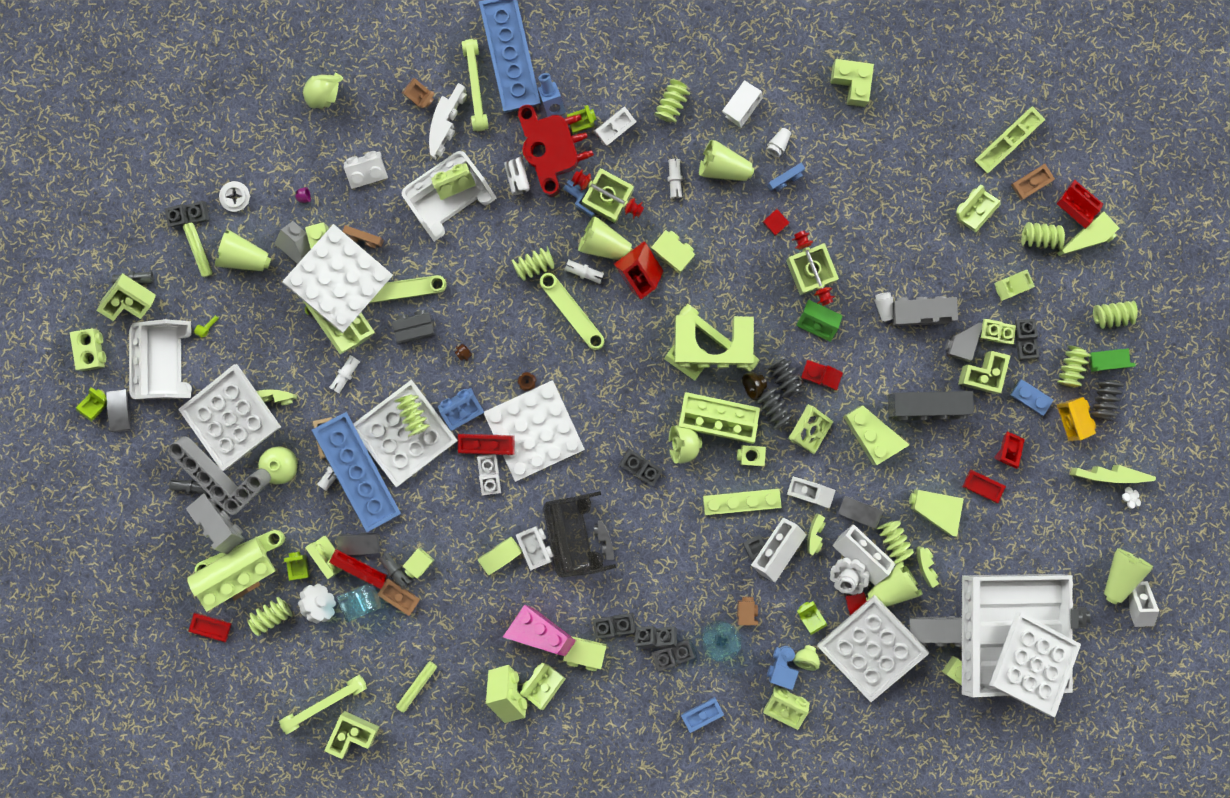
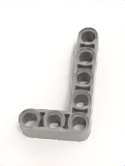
M181 437L168 447L170 456L231 515L237 514L246 507L271 480L267 470L258 469L238 487L190 438Z

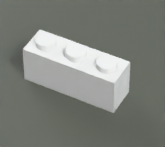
M782 518L751 566L760 575L776 582L806 537L805 532L797 524Z
M854 524L845 530L833 544V547L845 558H849L851 561L858 559L861 563L865 564V570L870 573L869 579L874 585L889 576L896 565Z

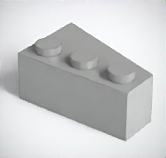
M937 296L934 299L916 297V300H908L907 297L897 298V301L893 302L892 326L950 324L958 321L957 297Z
M202 494L186 510L194 522L203 529V535L211 539L213 542L212 548L228 554L244 540L241 535L243 531L238 525H233L230 522L231 516L224 509L221 510L218 507L219 504L211 496Z
M955 616L910 618V632L923 646H927V643H935V646H947V643H955V646L962 647V618Z

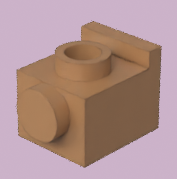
M745 596L742 597V600H737L738 625H758V620L754 619V616H758V605H754V597Z

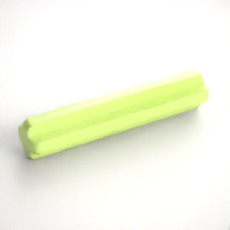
M187 223L183 225L201 276L208 277L212 275V270L194 224Z
M429 661L399 701L396 706L399 711L404 713L434 673L437 666L433 662Z

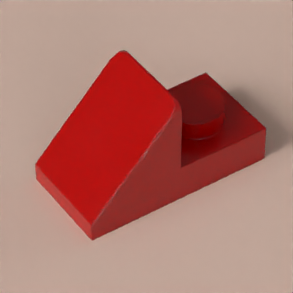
M807 360L801 378L837 391L843 372L829 365L824 366Z
M1007 431L1003 437L1001 449L994 458L1018 469L1025 439Z

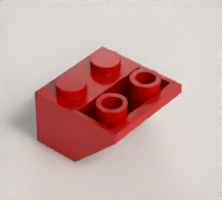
M645 241L614 264L632 293L640 300L656 289L664 271Z

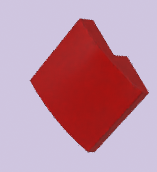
M1074 180L1062 194L1057 205L1086 229L1100 212L1103 203Z

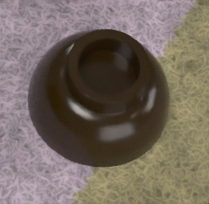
M746 373L742 377L745 391L752 400L759 398L763 390L767 388L766 379L761 374Z

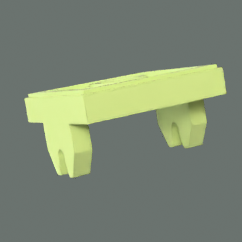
M808 404L788 439L810 453L815 454L834 421ZM810 417H816L813 423H807ZM816 426L814 434L810 435L811 428ZM805 428L806 436L804 440H802L801 433Z

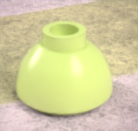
M806 645L804 649L796 653L793 659L795 665L806 670L814 671L819 669L820 666L816 648Z

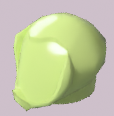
M335 73L334 75L312 76L308 79L303 88V96L307 105L313 109L329 108L331 103H334L336 100L338 85L343 80V77Z

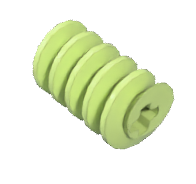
M670 79L671 85H668L666 88L668 92L663 94L665 99L660 100L661 105L657 106V112L654 115L667 122H677L673 116H680L677 108L683 109L680 101L686 102L687 99L683 95H690V92L686 90L687 86L684 83Z
M1027 222L1022 231V246H1024L1026 241H1028L1029 247L1032 246L1033 242L1036 243V247H1039L1041 242H1043L1044 248H1047L1048 244L1051 243V249H1054L1056 244H1058L1059 250H1062L1065 242L1064 228L1061 225L1055 227V225L1048 226L1047 224H1042L1040 226L1039 223L1033 225L1031 222Z
M548 246L547 252L540 248L539 255L532 251V258L525 254L526 260L518 257V263H516L512 259L518 277L525 281L526 274L530 278L533 277V271L540 275V268L547 272V265L554 269V261Z
M1126 301L1109 305H1095L1093 308L1094 322L1099 324L1102 329L1105 328L1106 323L1109 328L1113 327V322L1119 327L1121 321L1124 326H1127L1128 320L1132 325H1135L1138 312L1136 302Z
M1068 345L1067 347L1072 351H1066L1065 353L1069 357L1063 360L1067 366L1061 367V370L1065 373L1059 374V377L1063 380H1059L1057 383L1075 388L1076 386H1082L1077 380L1084 379L1080 372H1085L1087 369L1082 367V364H1089L1084 357H1091V354L1082 348Z
M412 394L394 401L395 403H400L396 408L403 410L399 414L400 417H406L402 423L409 424L405 431H412L408 437L422 433L430 426L429 424H423L427 417H420L424 410L417 409L421 402L415 403L419 396Z
M891 521L877 528L883 529V532L879 535L887 537L883 543L890 544L886 550H893L889 557H896V560L893 561L895 564L908 559L914 553L913 549H908L911 545L910 542H904L907 539V535H901L904 529L898 528L901 525L900 521Z
M279 596L276 597L277 604L272 600L270 601V608L263 605V612L259 608L256 609L257 616L252 612L249 613L251 619L248 620V624L255 635L260 636L261 631L265 633L268 631V628H273L275 624H280L281 619L285 621L288 619V616H293L287 603Z

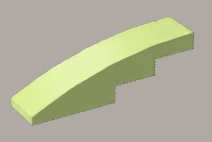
M1031 106L983 151L975 161L988 174L1045 121L1044 117Z
M1113 465L1112 470L1093 466L1091 472L1080 468H1072L1070 475L1079 478L1108 483H1140L1156 480L1155 476L1121 465Z

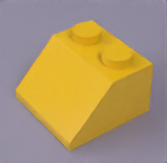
M1084 397L1057 404L1068 441L1083 440L1096 434V424L1093 418L1090 417V406Z

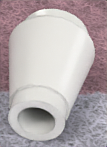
M781 128L767 144V152L774 157L783 155L791 132L786 128Z
M890 292L876 294L874 301L881 320H892L893 296H891Z

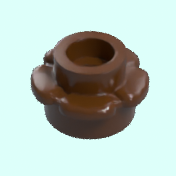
M463 343L459 347L456 346L457 351H455V354L461 361L464 359L468 361V358L472 356L469 349Z
M524 372L522 376H519L518 384L520 389L527 391L535 388L536 377L534 375Z

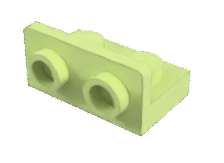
M466 163L457 164L446 172H438L431 178L432 184L441 200L476 186Z
M323 536L305 547L327 579L342 571V569L329 563L335 548L327 536Z
M775 686L763 713L798 730L808 715L810 703L803 697L790 693L785 688Z

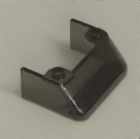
M601 491L548 501L543 506L550 547L554 555V567L559 577L589 575L616 568L615 564L603 565L601 555L597 551H590L583 514L588 513L591 509L590 497L601 495Z

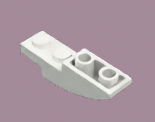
M459 83L449 99L441 97L433 115L429 135L430 155L434 160L438 156H442L445 151L444 145L446 141L452 139L455 130H453V123L449 121L455 119L458 113L457 107L459 104H463L467 98L466 88Z

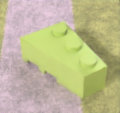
M859 406L843 416L873 465L880 464L909 446L905 440L864 406Z

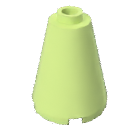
M710 140L703 153L705 155L704 161L701 160L699 175L707 178L746 181L754 173L751 162L716 140Z
M592 217L585 229L586 233L581 238L578 251L615 260H620L633 250L630 242L597 217Z
M226 229L218 249L219 258H216L215 266L263 271L264 268H269L271 258L268 257L269 253Z
M1117 548L1104 594L1107 596L1106 600L1113 604L1122 603L1151 572L1153 566L1145 560L1133 556L1132 553Z
M902 561L893 568L889 576L876 584L867 593L868 598L866 600L868 601L875 595L888 607L919 597L923 593L921 589L918 590L916 587L917 581L908 567H904V562Z

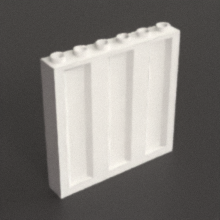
M962 575V695L970 697L1009 696L989 686L1016 612H1021L1072 639V575ZM1073 668L1064 693H1073Z

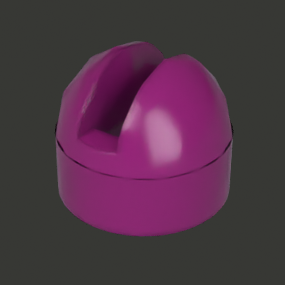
M307 187L296 191L295 197L298 202H311L310 191Z

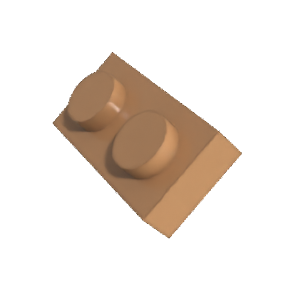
M1043 164L1011 184V186L1022 201L1054 181L1055 178L1046 164Z
M346 225L344 226L343 233L357 243L358 240L364 241L365 246L374 249L376 246L382 247L384 240L381 237Z
M389 578L377 594L408 616L412 614L421 600L408 590H402L396 582Z

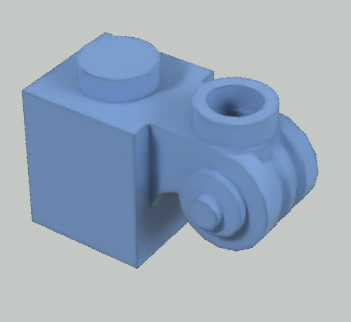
M789 646L776 647L773 658L776 660L773 666H769L767 677H769L770 683L793 690L799 671L787 666V661H792L795 658V652Z

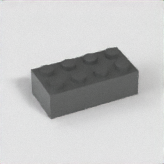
M973 391L902 392L888 394V417H894V421L909 420V417H913V420H929V416H932V420L948 419V416H951V420L968 419V415L974 414Z

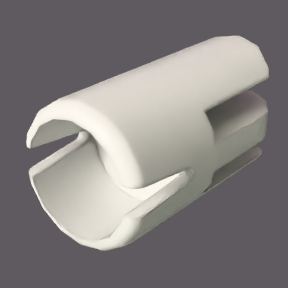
M522 157L504 162L511 193L519 195L523 194V190L528 192L530 186Z

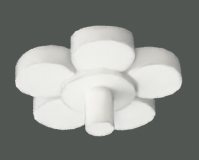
M1130 487L1125 488L1122 498L1127 502V506L1130 509L1139 507L1141 501L1138 499V491H1133Z

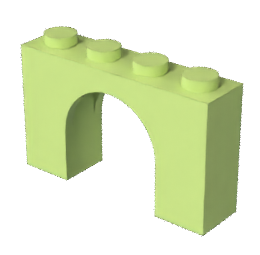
M675 316L674 364H679V367H690V364H698L699 368H709L710 364H717V368H729V365H737V368H748V365L753 364L754 317L734 316L732 319V343L730 348L722 354L712 355L700 349L696 342L695 316Z

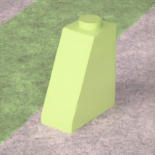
M914 490V493H911L909 498V504H912L911 509L948 535L957 537L964 499Z

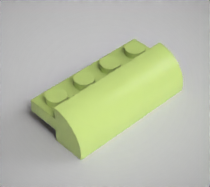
M304 302L339 354L351 348H356L375 333L363 314L360 313L342 334Z
M685 392L678 425L679 427L696 432L754 444L760 408Z
M255 537L188 577V584L193 595L197 596L207 612L276 570L267 557V552L259 539Z

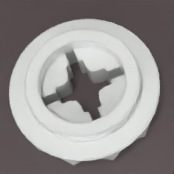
M237 181L225 184L219 193L221 205L228 211L233 212L244 210L249 204L251 197L248 188ZM235 191L237 195L242 196L240 198H237L236 204L234 203L233 199L228 198L233 196Z

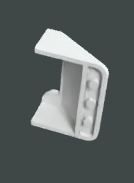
M463 151L453 153L402 190L403 198L434 242L445 234L442 223L478 199L482 205H488L497 199L484 177ZM466 163L476 186L441 200L432 184L431 178L438 172H446L457 164Z
M163 319L137 322L131 325L129 330V393L133 399L191 398V385L187 382H181V339L191 336V321Z

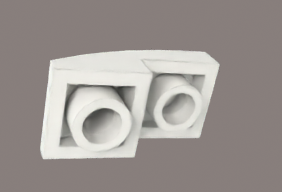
M477 455L482 495L501 493L497 455Z

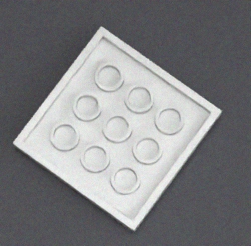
M333 224L282 283L343 334L393 274Z
M237 364L231 366L178 409L222 471H226L281 428Z
M413 380L407 382L353 423L363 444L395 487L400 486L458 441ZM412 394L419 396L415 400V403L421 402L417 409L424 410L420 417H427L423 424H429L430 426L426 431L408 437L412 431H405L409 424L402 423L406 417H400L399 414L403 410H398L396 407L400 403H395L394 401Z
M553 380L484 412L493 435H515V454L503 455L515 482L585 450Z
M875 595L817 645L870 702L875 700L929 654V651Z
M1016 612L989 686L1048 716L1055 717L1081 644L1021 612Z

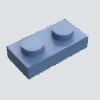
M802 162L770 181L767 185L769 190L772 192L776 189L779 192L787 186L786 183L792 180L795 182L803 177L802 173L805 167Z
M1022 379L1018 381L1010 394L1011 397L1041 416L1045 415L1053 402L1052 398Z
M715 697L681 714L690 733L724 716Z

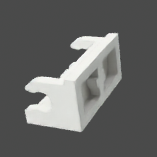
M744 80L722 112L726 115L725 117L741 128L763 99L762 91Z
M623 107L596 128L593 133L600 138L603 145L607 146L636 123V120L626 107Z

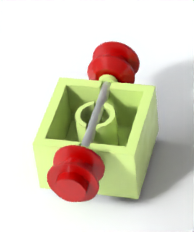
M601 168L593 181H591L590 173L587 176L583 174V169L580 172L576 171L571 180L574 182L573 187L577 184L581 186V191L587 187L589 188L582 200V205L615 224L624 208L625 215L631 213L633 214V219L635 217L639 218L644 210V207H642L643 202L637 204L635 203V198L629 200L634 191V186Z
M804 230L794 234L795 238L792 239V241H797L798 244L795 249L802 250V252L789 257L786 262L800 296L820 289L816 291L814 296H818L820 299L817 304L821 303L822 306L832 303V299L835 298V296L830 295L832 288L825 286L836 282L839 278L825 243L810 249L809 247L812 245L813 240H808L807 236L810 232L806 233Z

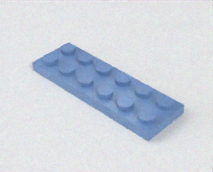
M479 1L504 113L519 110L523 105H530L532 107L541 105L518 1Z
M347 412L311 430L366 532L401 514Z

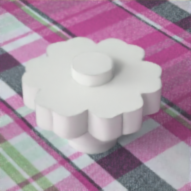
M849 558L839 559L835 566H832L830 580L835 582V589L841 593L856 595L857 593H862L864 587L868 586L870 573L865 570L866 565L858 559L851 561Z
M320 584L309 585L300 592L301 600L298 602L301 614L307 617L308 621H313L316 624L320 621L326 622L334 615L333 607L336 605L333 594L328 593L325 586Z

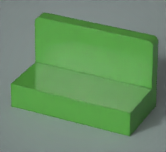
M808 300L796 326L831 342L839 329L842 315Z
M1129 348L1089 353L1091 354V357H1089L1091 372L1136 366L1135 363H1130Z

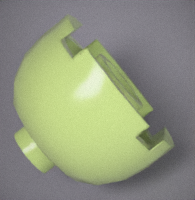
M679 425L670 428L669 441L672 440L673 450H670V455L673 462L681 464L695 459L699 453V448H702V439L698 437L697 432L679 427Z
M281 446L272 447L261 455L258 468L269 472L271 476L269 483L275 485L285 484L296 475L298 460L290 449Z

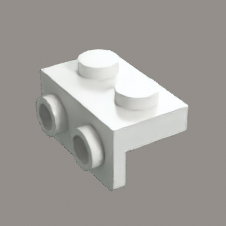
M370 151L363 157H350L344 162V170L351 189L388 178L381 152Z
M535 526L516 534L530 571L552 562L551 557H554L550 546L546 547L543 541L546 539L542 528L538 529Z

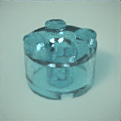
M370 583L337 597L346 622L383 607L375 586Z
M716 620L709 623L703 630L701 644L705 653L711 659L724 662L731 660L738 654L741 649V637L738 630L731 623ZM720 636L723 639L726 638L723 645L717 643Z

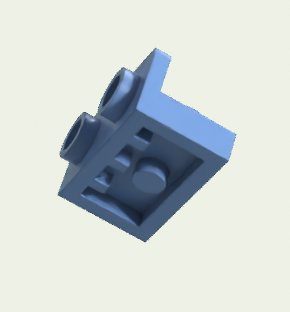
M472 388L459 391L455 397L443 400L438 406L441 416L451 431L484 413Z

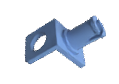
M549 73L541 74L538 77L541 83V87H538V92L544 104L547 117L566 113L556 83L551 81ZM553 104L560 105V108L555 112L549 110Z
M568 180L563 190L577 198L575 207L589 217H595L593 212L581 205L589 188L587 187L581 191V187L578 185L573 187L574 183Z

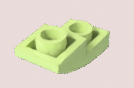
M983 319L981 338L1012 345L1014 344L1016 325Z
M281 390L256 391L263 402L272 401V397H274V401L281 403L282 406L292 404V400L297 399V395Z
M820 514L815 515L808 534L807 553L811 555L818 553L823 545L821 543L823 538L816 535L817 532L820 533L826 524L823 522L825 517Z
M511 536L496 545L491 551L479 557L478 562L489 576L520 555L522 550Z
M919 546L916 548L919 568L928 586L934 588L939 584L936 580L938 576L932 568H928L934 564L932 560L933 555L928 548L924 549V547Z

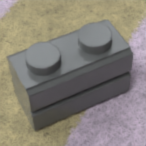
M426 310L414 312L415 316L407 317V314L397 316L396 320L392 321L397 344L401 345L436 336L431 313H426Z

